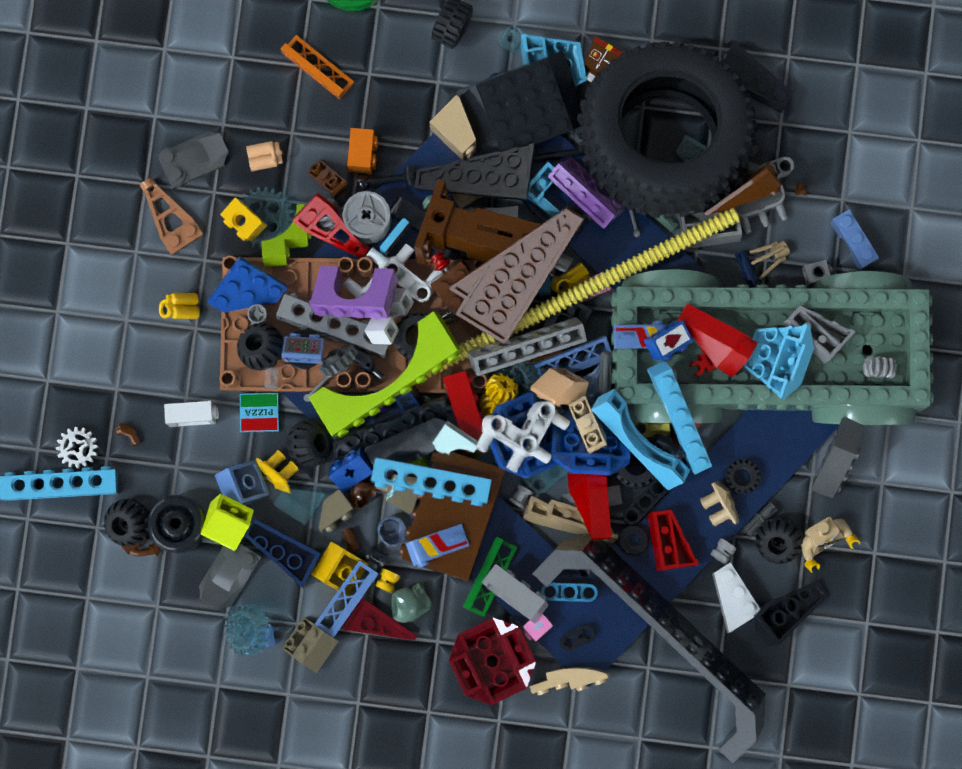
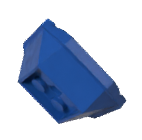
M529 392L497 405L493 415L503 416L512 421L514 426L522 429L533 404L546 401L537 397L533 392ZM544 406L541 409L543 415L545 413ZM493 420V422H492V426H493L494 429H495V427H496V421H495V420ZM550 423L539 443L541 448L551 454L553 423ZM495 438L490 443L498 467L523 478L531 477L559 465L552 459L546 464L534 456H528L524 458L518 471L513 472L506 467L514 453L513 449ZM524 440V442H523L524 448L527 447V441H526V440Z
M570 408L561 414L570 420V424L565 430L553 424L551 459L568 472L611 475L629 464L630 450L600 418L599 420L607 437V445L590 454L587 451Z

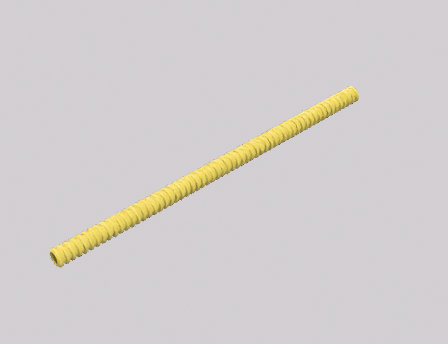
M735 208L724 210V213L720 212L718 216L714 215V218H708V221L704 220L702 224L698 223L696 227L692 226V229L688 228L686 232L682 231L680 235L676 234V237H670V240L666 239L664 243L660 242V245H654V248L650 247L648 251L644 250L643 254L638 253L637 257L634 255L632 256L633 259L630 260L628 258L627 262L622 261L621 265L616 264L617 267L614 268L612 266L611 270L606 269L605 273L601 272L599 276L595 275V278L591 277L589 281L585 280L583 284L579 283V286H573V289L569 288L567 292L563 291V294H557V297L553 296L551 300L547 299L545 303L541 302L539 306L538 304L535 305V308L531 307L529 311L526 310L512 334H518V331L521 330L522 332L524 328L528 329L530 325L534 326V323H540V320L544 321L546 317L550 318L552 314L556 315L555 312L557 311L560 313L563 308L566 310L567 306L572 307L573 303L575 305L578 304L577 301L579 300L582 302L583 298L588 299L589 295L594 296L593 293H599V290L603 291L605 287L609 288L611 284L615 285V282L619 283L621 279L625 280L627 276L631 277V274H637V271L641 272L643 268L647 269V266H653V263L657 264L659 260L663 261L665 257L669 258V255L673 256L675 252L679 253L681 249L685 250L687 246L691 247L692 243L695 245L696 241L701 242L702 238L707 239L708 235L711 237L712 233L717 234L718 230L723 231L724 227L728 228V225H734V222L738 223L740 218ZM484 332L480 336L477 334L476 338L471 337L470 341L466 340V343H460V348L463 352L459 354V358L452 363H446L443 367L447 370L448 366L453 367L454 363L459 364L458 361H464L466 357L468 359V351L496 343L498 340Z

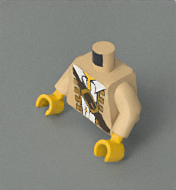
M827 517L805 532L804 539L800 545L806 560L805 567L811 573H813V566L819 570L820 565L813 557L846 537V542L851 549H854L852 543L857 541L860 545V540L853 534L843 519L833 520L831 517Z

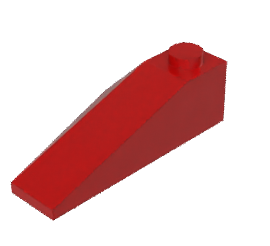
M568 472L569 493L576 504L577 510L580 512L591 539H612L607 476Z

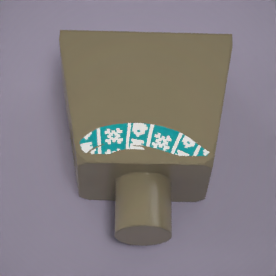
M393 474L391 481L396 480L398 474ZM407 476L406 482L408 484H415L417 478ZM386 485V488L376 487V489L386 492L384 498L386 502L412 515L419 496L413 494V490L406 489L405 492L396 491L394 486Z

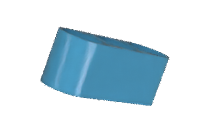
M550 583L547 587L550 586L555 589L553 597L545 595V585L541 589V594L546 597L545 600L591 602L596 599L598 594L596 587L591 584ZM571 587L574 589L575 594L572 598H567L564 595L565 588ZM585 588L593 589L594 596L592 598L584 597L583 591Z

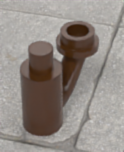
M143 542L133 546H121L128 555L136 557L153 554L158 556L161 552L155 543L149 544L148 549L137 548Z

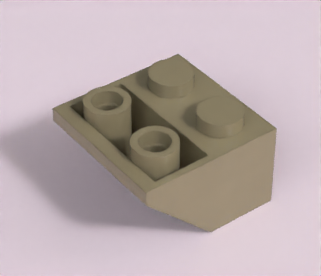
M337 490L323 501L319 529L323 533L327 531L329 534L338 527L336 525L341 520L346 522L353 516L352 512L355 511L340 490Z
M303 617L286 640L282 649L301 664L317 673L339 641Z

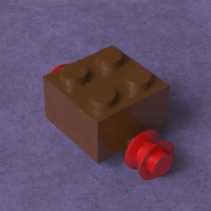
M438 251L430 257L431 261L429 264L434 263L436 265L435 271L442 270L443 272L432 279L430 285L452 314L455 315L464 298L449 290L453 283L470 273L471 269L462 258L449 267L450 258H444L445 251L442 253Z

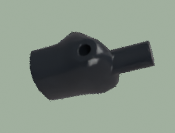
M360 349L353 362L366 373L372 374L379 381L383 380L385 375L375 367L374 357Z

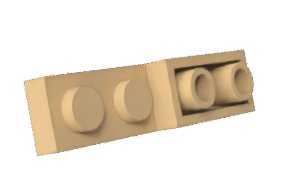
M590 667L559 668L546 672L548 680L532 684L530 689L532 694L537 692L539 696L548 693V689L556 687V690L567 687L569 682L571 690L576 688L577 691L588 688L587 684L595 682V685L607 682L606 678H609L610 674L609 672Z

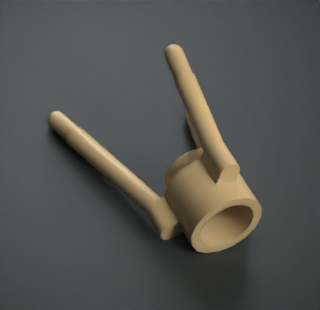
M776 241L770 245L749 251L750 254L770 249L769 253L752 261L753 265L771 256L774 259L778 258L775 263L759 276V280H762L781 262L785 261V256L790 254V250L784 241L779 243Z

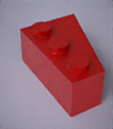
M672 510L647 514L657 572L699 565Z

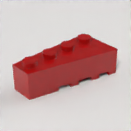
M460 370L442 376L441 378L443 383H445L446 393L452 405V411L458 423V428L479 441L483 433L482 422L484 415L482 410L478 411L476 403H479L476 391L472 392L470 385L473 384L470 373L466 374L465 370Z

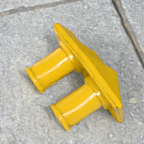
M279 450L267 461L256 458L260 470L274 484L275 489L291 493L287 480L299 471V468L290 461L280 472H277L275 468L286 460V457Z

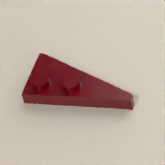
M363 598L360 599L341 626L342 630L408 640H415L417 638L415 634Z

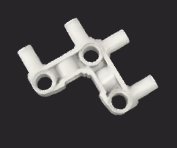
M405 244L396 256L387 258L373 247L366 255L382 269H387L391 264L396 265L398 268L397 273H395L398 279L397 284L402 288H406L410 296L418 302L424 303L430 299L435 292L430 285L431 280L441 274V271H435L434 269L429 277L422 281L404 267V263L415 251L409 245ZM348 277L342 286L353 294L356 299L368 291L372 279L366 287L362 288ZM421 288L426 289L428 292L427 297L424 299H420L417 296V291Z
M549 401L533 404L522 429L514 426L512 421L503 416L488 415L483 419V433L475 448L486 452L493 438L499 440L513 449L514 453L506 466L513 472L518 471L522 461L528 456H534L547 464L552 454L541 448L539 443L550 423L565 430L569 426L570 420L557 413L556 408ZM543 406L545 408L544 415L541 412ZM493 420L496 421L495 429L492 426ZM524 440L527 441V447H526V448H524V446H523Z

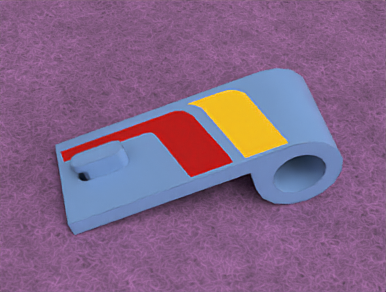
M653 321V325H613L614 349L647 348L644 339L664 328L667 324H664V321Z
M462 524L408 542L406 547L413 566L417 565L418 568L430 565L429 561L434 558L469 547V543Z

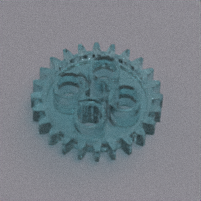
M266 186L262 192L257 187L256 193L250 189V196L243 194L245 200L241 201L249 208L255 203L260 205L259 210L254 212L258 217L263 216V202H267L265 214L268 218L264 220L267 227L264 229V234L260 233L252 242L253 247L259 243L260 249H262L261 241L275 238L289 228V222H293V218L290 216L294 214V211L288 209L292 207V204H285L288 198L284 197L281 199V191L275 194V188L268 192ZM272 205L279 206V210L276 213L269 212V208ZM245 217L241 218L240 226L245 223ZM270 224H276V231L269 232L267 230Z

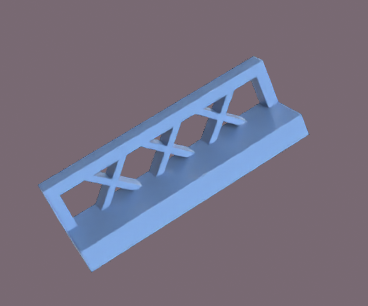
M606 336L534 363L538 379L550 369L540 370V367L546 364L553 366L551 368H565L575 373L600 363V353L602 351L611 352ZM604 342V347L594 350L597 344ZM584 350L588 352L584 355L576 357L579 351ZM561 358L571 359L558 365Z
M359 560L315 625L334 638L378 573ZM360 566L370 572L366 579L357 581L356 571ZM354 576L355 581L349 582L351 578ZM358 582H363L358 589ZM355 583L356 593L352 596H346L344 588L347 584ZM343 591L344 597L338 598ZM347 598H352V599L349 601V603L347 604V600H346V599H347ZM344 599L345 609L340 612H334L333 604L335 601ZM332 607V613L327 614ZM336 614H340V616H339L338 619L336 620L335 615H336ZM333 615L334 624L329 630L320 622L325 616Z

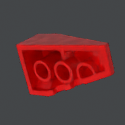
M688 303L677 321L683 320L691 338L701 347L702 352L706 353L712 361L711 363L730 377H733L749 360L758 342Z

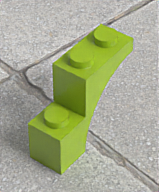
M304 204L297 205L296 215L304 207ZM292 222L289 228L279 236L261 241L264 267L287 265L286 258L290 257L289 248L307 247L311 234Z

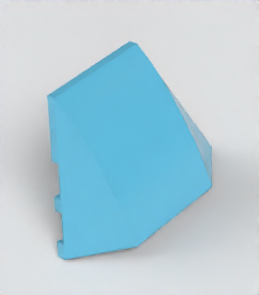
M521 34L523 65L563 50L575 86L587 80L580 42Z
M808 324L796 327H773L755 330L753 340L758 342L749 360L743 366L764 382L769 389L778 394L781 399H785L801 386L814 350L811 329Z

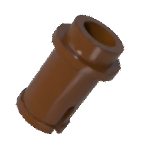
M352 527L341 532L348 546L347 551L354 553L361 549V542H358Z

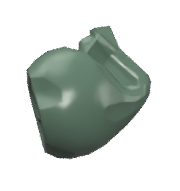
M417 582L411 589L401 588L392 594V616L401 623H408L418 619L432 605L430 598L425 592L423 582Z

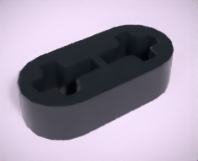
M589 625L581 626L563 635L560 639V646L565 651H572L589 643L595 637L594 629ZM585 628L587 631H591L589 639H586V637L578 638V635L583 633L582 629ZM566 637L569 639L576 637L577 641L572 643L573 647L569 648V646L563 645Z

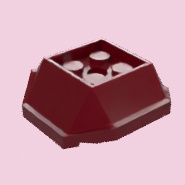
M491 618L458 634L449 658V663L465 696L490 705L526 689L536 664L520 627L496 618ZM489 656L497 657L498 664L495 667L487 665V658Z

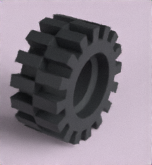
M742 459L736 460L728 466L724 479L727 487L731 489L730 491L745 495L756 489L760 483L761 476L756 464H753L750 460ZM743 469L749 473L750 480L748 483L739 484L736 481L735 474L738 470Z

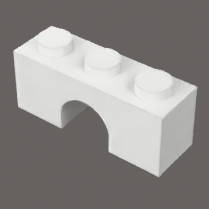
M396 288L388 319H370L365 333L372 344L393 343L399 331L393 319L398 316H407L414 303L406 288Z

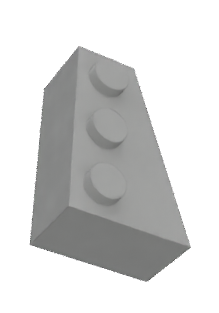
M702 210L697 214L691 211L688 216H679L681 232H686V229H692V226L696 227L698 223L702 224L704 220L708 221V218L712 219L714 215L718 216L719 213L706 216L705 211ZM740 220L738 223L734 222V225H728V228L724 227L723 231L718 230L717 234L712 233L711 237L708 235L707 239L702 238L701 242L696 241L695 245L692 243L691 247L687 246L685 249L741 242L742 230Z
M495 564L482 581V584L533 623H536L549 605L545 601L546 597L538 591L534 593L530 590L531 586L525 581L521 580L519 582L515 579L516 575L508 569L503 570Z

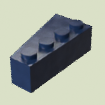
M252 517L250 526L244 535L302 588H305L311 573L323 554L255 517Z

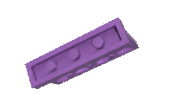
M572 157L558 163L547 176L603 229L627 209L621 206L622 203L618 204L615 202L616 198L614 200L609 198V195L604 192L605 189L601 190L598 187L596 179H592L590 173Z

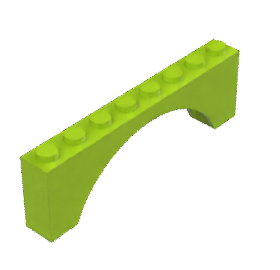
M433 311L418 322V341L415 353L406 370L392 384L378 392L363 396H346L331 388L322 387L308 398L331 436L341 438L347 435L349 429L353 426L358 427L365 422L364 419L368 416L372 417L381 411L380 408L384 405L388 406L394 403L397 396L400 394L405 395L412 390L411 387L415 384L419 385L428 379V375L431 373L436 374L444 368L443 365L456 361L459 358V354L463 351L441 315Z

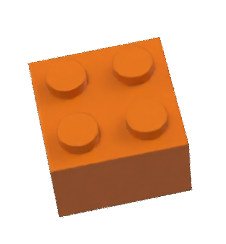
M351 128L347 163L349 173L372 175V169L376 170L377 158L374 151H378V136H375L374 130Z

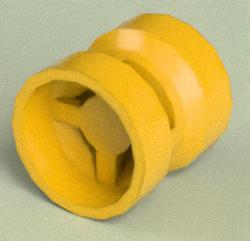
M383 568L380 580H377L375 586L393 593L394 585L399 581L400 576Z

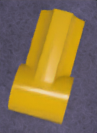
M579 262L561 276L554 277L551 280L550 286L554 292L563 294V291L567 292L569 288L573 289V286H577L590 276L587 269ZM564 281V287L559 290V284Z

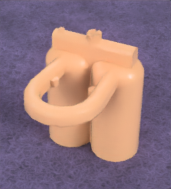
M269 141L246 146L251 172L277 167L278 164L283 163L281 155L283 153L280 150L279 142Z

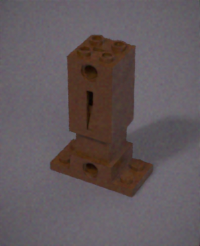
M438 179L414 246L417 263L425 265L426 259L431 257L432 248L446 251L447 247L465 251L467 258L486 262L541 224L477 207L475 212L456 208L454 201H450V197H448L449 189L446 187V181Z

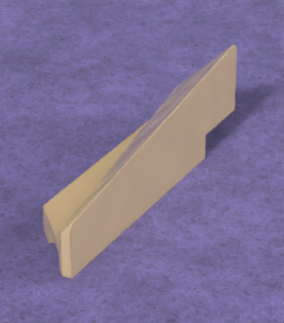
M533 496L530 497L523 516L526 522L582 536L589 535L580 512L576 507L552 499L547 504ZM611 529L612 539H603V541L614 543L618 539V535L614 534Z

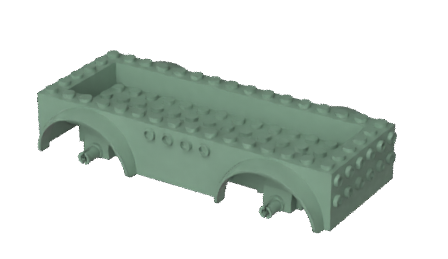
M668 269L648 271L628 277L621 283V287H617L611 296V306L614 307L613 314L611 315V326L653 325V321H664V324L668 325L673 321H677L683 308L688 303L744 333L751 339H753L756 329L785 328L782 323L799 306L809 309L829 321L837 322L842 327L856 331L825 364L812 353L801 386L785 399H781L778 394L769 389L764 382L755 377L744 366L733 377L726 375L717 368L710 372H707L704 368V372L701 375L694 376V373L698 371V367L696 365L689 367L688 365L692 361H700L697 355L702 353V350L692 338L693 341L687 344V349L677 354H672L673 357L665 362L671 369L673 366L676 367L678 386L694 423L722 422L723 410L812 411L814 423L840 424L843 417L862 425L914 424L916 412L923 411L930 406V403H933L934 395L933 391H930V384L933 383V372H930V364L933 363V353H930L933 335L929 332V326H932V314H929V307L932 306V295H929V290L913 289L911 280L898 274L878 271L840 273L816 281L811 289L807 288L806 285H797L795 288H788L787 285H777L776 288H768V285H757L756 288H749V285H737V288H722L721 281L713 275L692 270ZM614 331L611 334V345H614ZM864 345L872 348L871 355L866 356L862 353ZM648 348L614 349L612 352L614 369L611 372V383H614V390L627 402V409L632 422L672 423L647 371L648 368L661 363L662 360L654 361ZM886 357L895 359L897 365L895 376L893 378L866 377L863 370L865 358Z

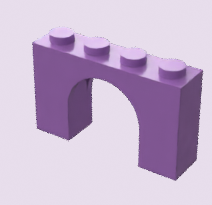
M320 266L310 302L315 315L322 317L389 318L398 282L394 269L375 268L370 288L364 295L356 299H343L339 297L343 281L339 267Z

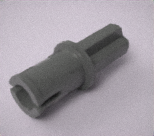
M769 502L759 513H755V517L744 526V531L750 536L753 535L763 522L778 512L777 508Z

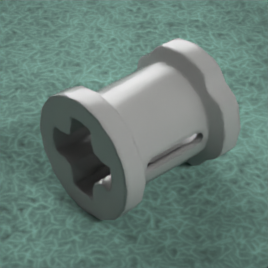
M518 484V489L513 497L509 498V501L523 509V504L533 492Z

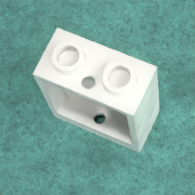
M211 401L164 404L165 424L169 427L216 424V419H219L218 407Z

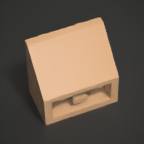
M550 368L531 386L530 390L536 393L537 397L548 400L554 406L568 405L586 395L589 382L565 368Z

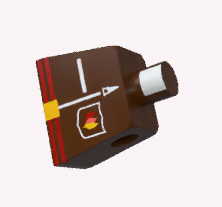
M595 36L584 61L585 70L589 71L586 75V82L591 85L595 76H600L599 71L602 68L604 69L607 64L609 65L612 59L616 60L623 52Z

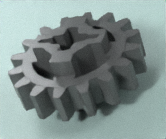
M351 344L333 349L323 359L324 362L319 367V371L326 378L346 371L353 363L355 356L358 355V351Z

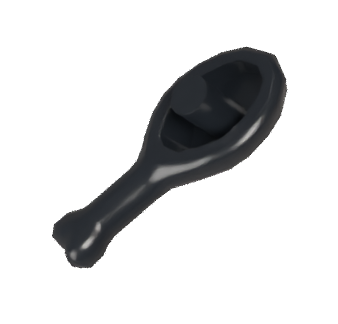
M664 433L652 435L651 444L665 452H671L676 459L685 458V452L674 446V441L670 436Z

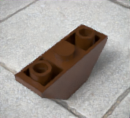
M322 160L314 163L307 171V174L334 200L338 199L349 188L346 180Z

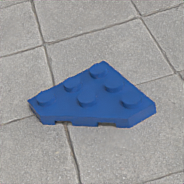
M239 256L208 298V304L222 312L246 309L255 304H273L280 300L288 289V285Z

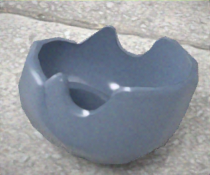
M391 515L384 517L379 522L377 532L383 543L397 546L406 539L407 527L400 517Z

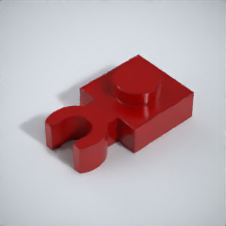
M704 352L697 355L700 361H692L688 365L689 367L695 365L698 367V371L694 373V376L701 375L704 372V368L707 372L716 368Z

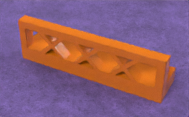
M297 35L288 45L285 43L282 46V54L339 100L354 84L352 79ZM296 42L303 46V53H297L292 49ZM315 55L318 59V64L312 65L306 60V56ZM321 67H330L332 69V76L327 77L323 74ZM343 78L348 84L342 89L335 83V79Z

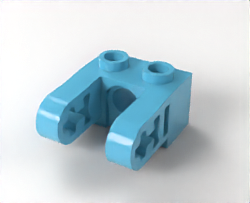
M547 162L530 180L528 199L551 218L560 211L543 197L549 187L555 184L547 177L555 167Z

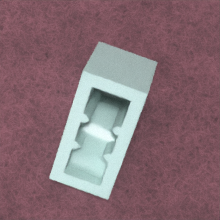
M447 421L432 444L435 445L436 450L443 454L445 452L449 454L455 449H466L474 453L477 449L475 446L478 441Z

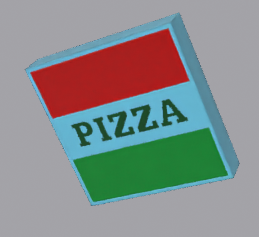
M405 218L398 223L380 246L381 254L386 258L410 230V224Z
M240 394V432H279V394Z

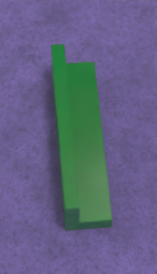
M496 536L467 597L464 608L485 617L495 594L493 592L484 594L482 581L488 572L491 571L490 568L493 564L500 562L503 570L508 568L517 549L516 546ZM501 545L512 549L510 555L503 559L500 558L498 552ZM481 590L482 595L477 597L479 591ZM490 595L487 601L485 596ZM482 597L486 604L483 612L472 607L475 600Z

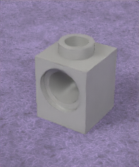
M826 260L804 265L802 268L806 286H811L816 281L833 275L832 267L830 264H827ZM814 269H821L823 272V276L816 277L814 275Z

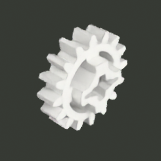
M75 427L73 432L68 428V434L61 433L63 439L57 440L61 444L60 447H56V450L61 451L57 455L58 458H64L62 460L63 464L69 462L68 467L70 468L74 464L77 469H80L81 464L84 467H88L87 461L93 463L94 461L91 457L98 455L94 452V449L99 448L98 445H94L97 438H90L93 433L88 432L86 434L85 428L79 431V428ZM76 435L84 436L86 440H78ZM69 440V445L65 448L66 442ZM75 444L81 445L79 452L73 450L76 448ZM90 447L89 453H88L87 456H86V455H85L86 450H87V448ZM75 455L78 460H71L68 456Z

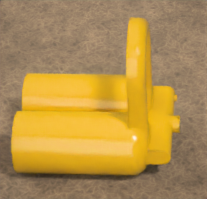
M171 293L166 295V299L162 300L159 304L160 316L164 319L169 317L173 319H198L200 315V310L196 306L198 304V295L196 293ZM164 305H165V307H166L167 310H168L167 314H164V311H163Z

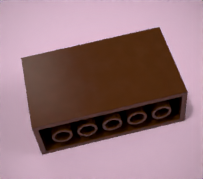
M434 451L430 460L431 464H433V469L490 479L491 485L487 504H483L480 507L471 505V501L468 500L459 503L452 501V497L444 496V499L433 498V494L426 492L424 496L419 495L418 500H420L419 507L415 506L412 518L414 522L413 525H408L405 534L408 537L406 543L462 524L469 547L434 558L429 561L430 565L424 568L469 582L505 475V470L454 452L449 454L445 452L443 454L439 451ZM434 478L426 480L428 488H433L437 484ZM449 481L445 484L444 488L446 491L452 492L455 490L456 484ZM467 485L464 488V493L469 496L475 493L474 486ZM402 543L399 552L402 556L401 559L412 563L406 544Z

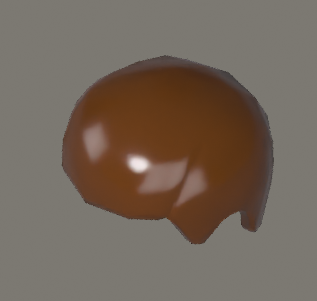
M362 480L352 487L350 502L354 508L362 509L365 505H369L368 497H375L377 493L375 484Z

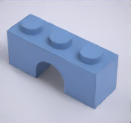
M850 210L832 219L830 224L838 237L846 242L851 252L850 256L859 271L879 259Z

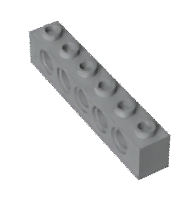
M284 294L276 314L277 320L306 329L347 346L351 344L355 349H361L366 353L385 359L390 344H372V342L366 340L367 334L365 329L369 322L364 320L359 322L354 320V317L323 316L320 322H314L312 317L315 314L310 306V300L305 302L300 300V297L295 294ZM297 308H303L305 310V312L302 315H296L294 313L295 309ZM333 321H338L341 325L339 328L333 329L330 327V324ZM356 328L359 332L357 335L352 336L348 333V330Z
M575 317L509 338L505 345L499 341L468 351L472 370L477 376L586 342L587 339L583 323Z

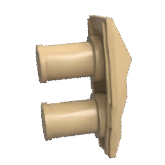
M720 481L712 483L715 491L700 499L705 509L719 502L724 507V509L709 516L712 524L717 526L728 519L732 520L734 524L739 523V516L735 509L730 489Z

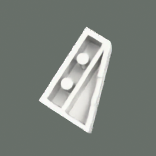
M728 563L712 573L726 631L730 633L754 618V615L760 608L732 564Z

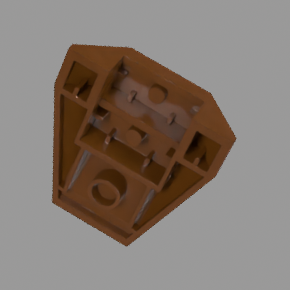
M768 162L737 185L728 196L725 194V197L719 200L718 203L713 204V207L707 208L705 214L706 216L764 198L769 194L772 197L780 191L782 181L770 162Z

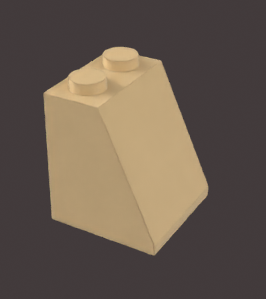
M456 95L430 121V130L463 161L466 157L469 159L475 154L476 139L460 98Z

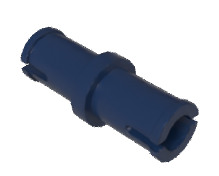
M744 250L739 252V254H735L741 267V275H744L749 288H756L757 285H761L754 271L756 268L751 264L747 251Z

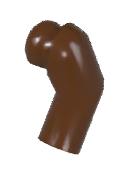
M120 423L115 427L116 435L129 437L132 446L141 443L133 426Z

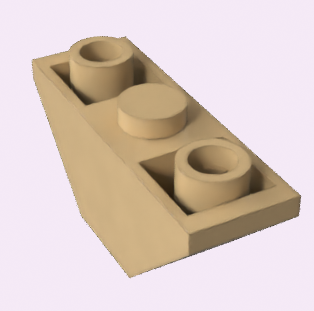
M584 396L568 404L588 453L590 454L606 446L607 437L598 416L591 410L592 406L587 397Z

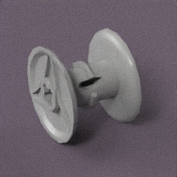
M370 191L358 192L351 196L344 205L342 216L345 226L349 232L359 237L365 244L378 243L390 231L392 219L389 205L379 194Z

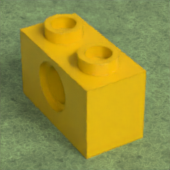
M236 197L220 214L225 219L223 222L231 229L234 227L238 231L236 233L237 236L243 241L247 239L253 242L267 227V224ZM245 217V223L240 226L241 218Z

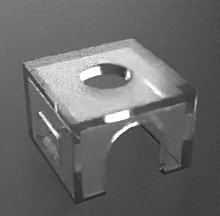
M265 368L264 389L277 390L279 368Z

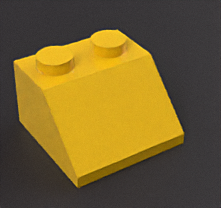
M330 542L311 575L338 591L359 560L367 566L369 564L335 543ZM361 566L356 571L357 581L360 580L366 570ZM354 576L351 578L349 582L355 581ZM355 583L347 584L344 588L346 596L351 595L356 586Z

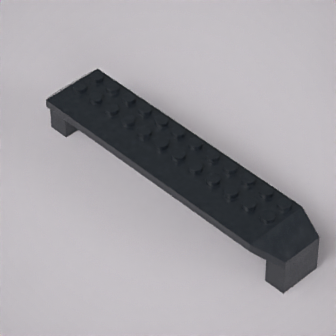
M590 535L566 538L532 573L547 587L563 569L592 570L735 705L736 727L726 735L719 751L729 761L734 763L757 741L764 727L766 694L603 540H592Z

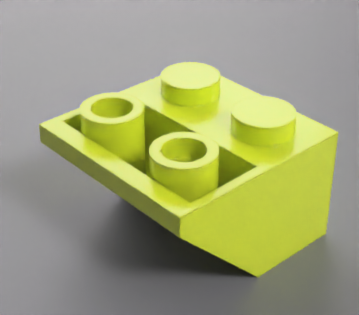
M220 493L210 502L201 535L235 551L250 526L254 510Z

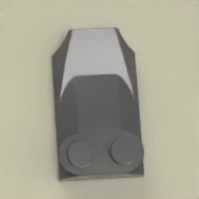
M208 131L172 148L162 150L157 154V157L174 190L224 167L225 159L229 152L220 132L213 133Z
M240 543L235 551L222 546L221 551L199 585V599L217 610L232 607L262 557Z

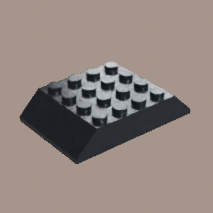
M563 50L456 91L475 136L479 155L497 151L503 152L511 148H521L533 143L538 144L581 126L577 121L578 113L583 114L580 107L581 100Z

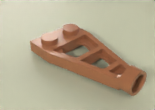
M152 177L140 184L148 200L160 239L171 255H174L203 236L194 219L160 189ZM163 198L170 206V209L162 214L158 212L155 206V201ZM170 214H176L183 223L174 231L169 232L166 229L164 219Z

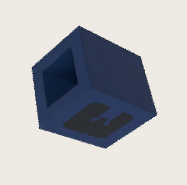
M415 385L411 387L412 390L405 395L400 394L396 397V403L402 412L421 405L422 395Z

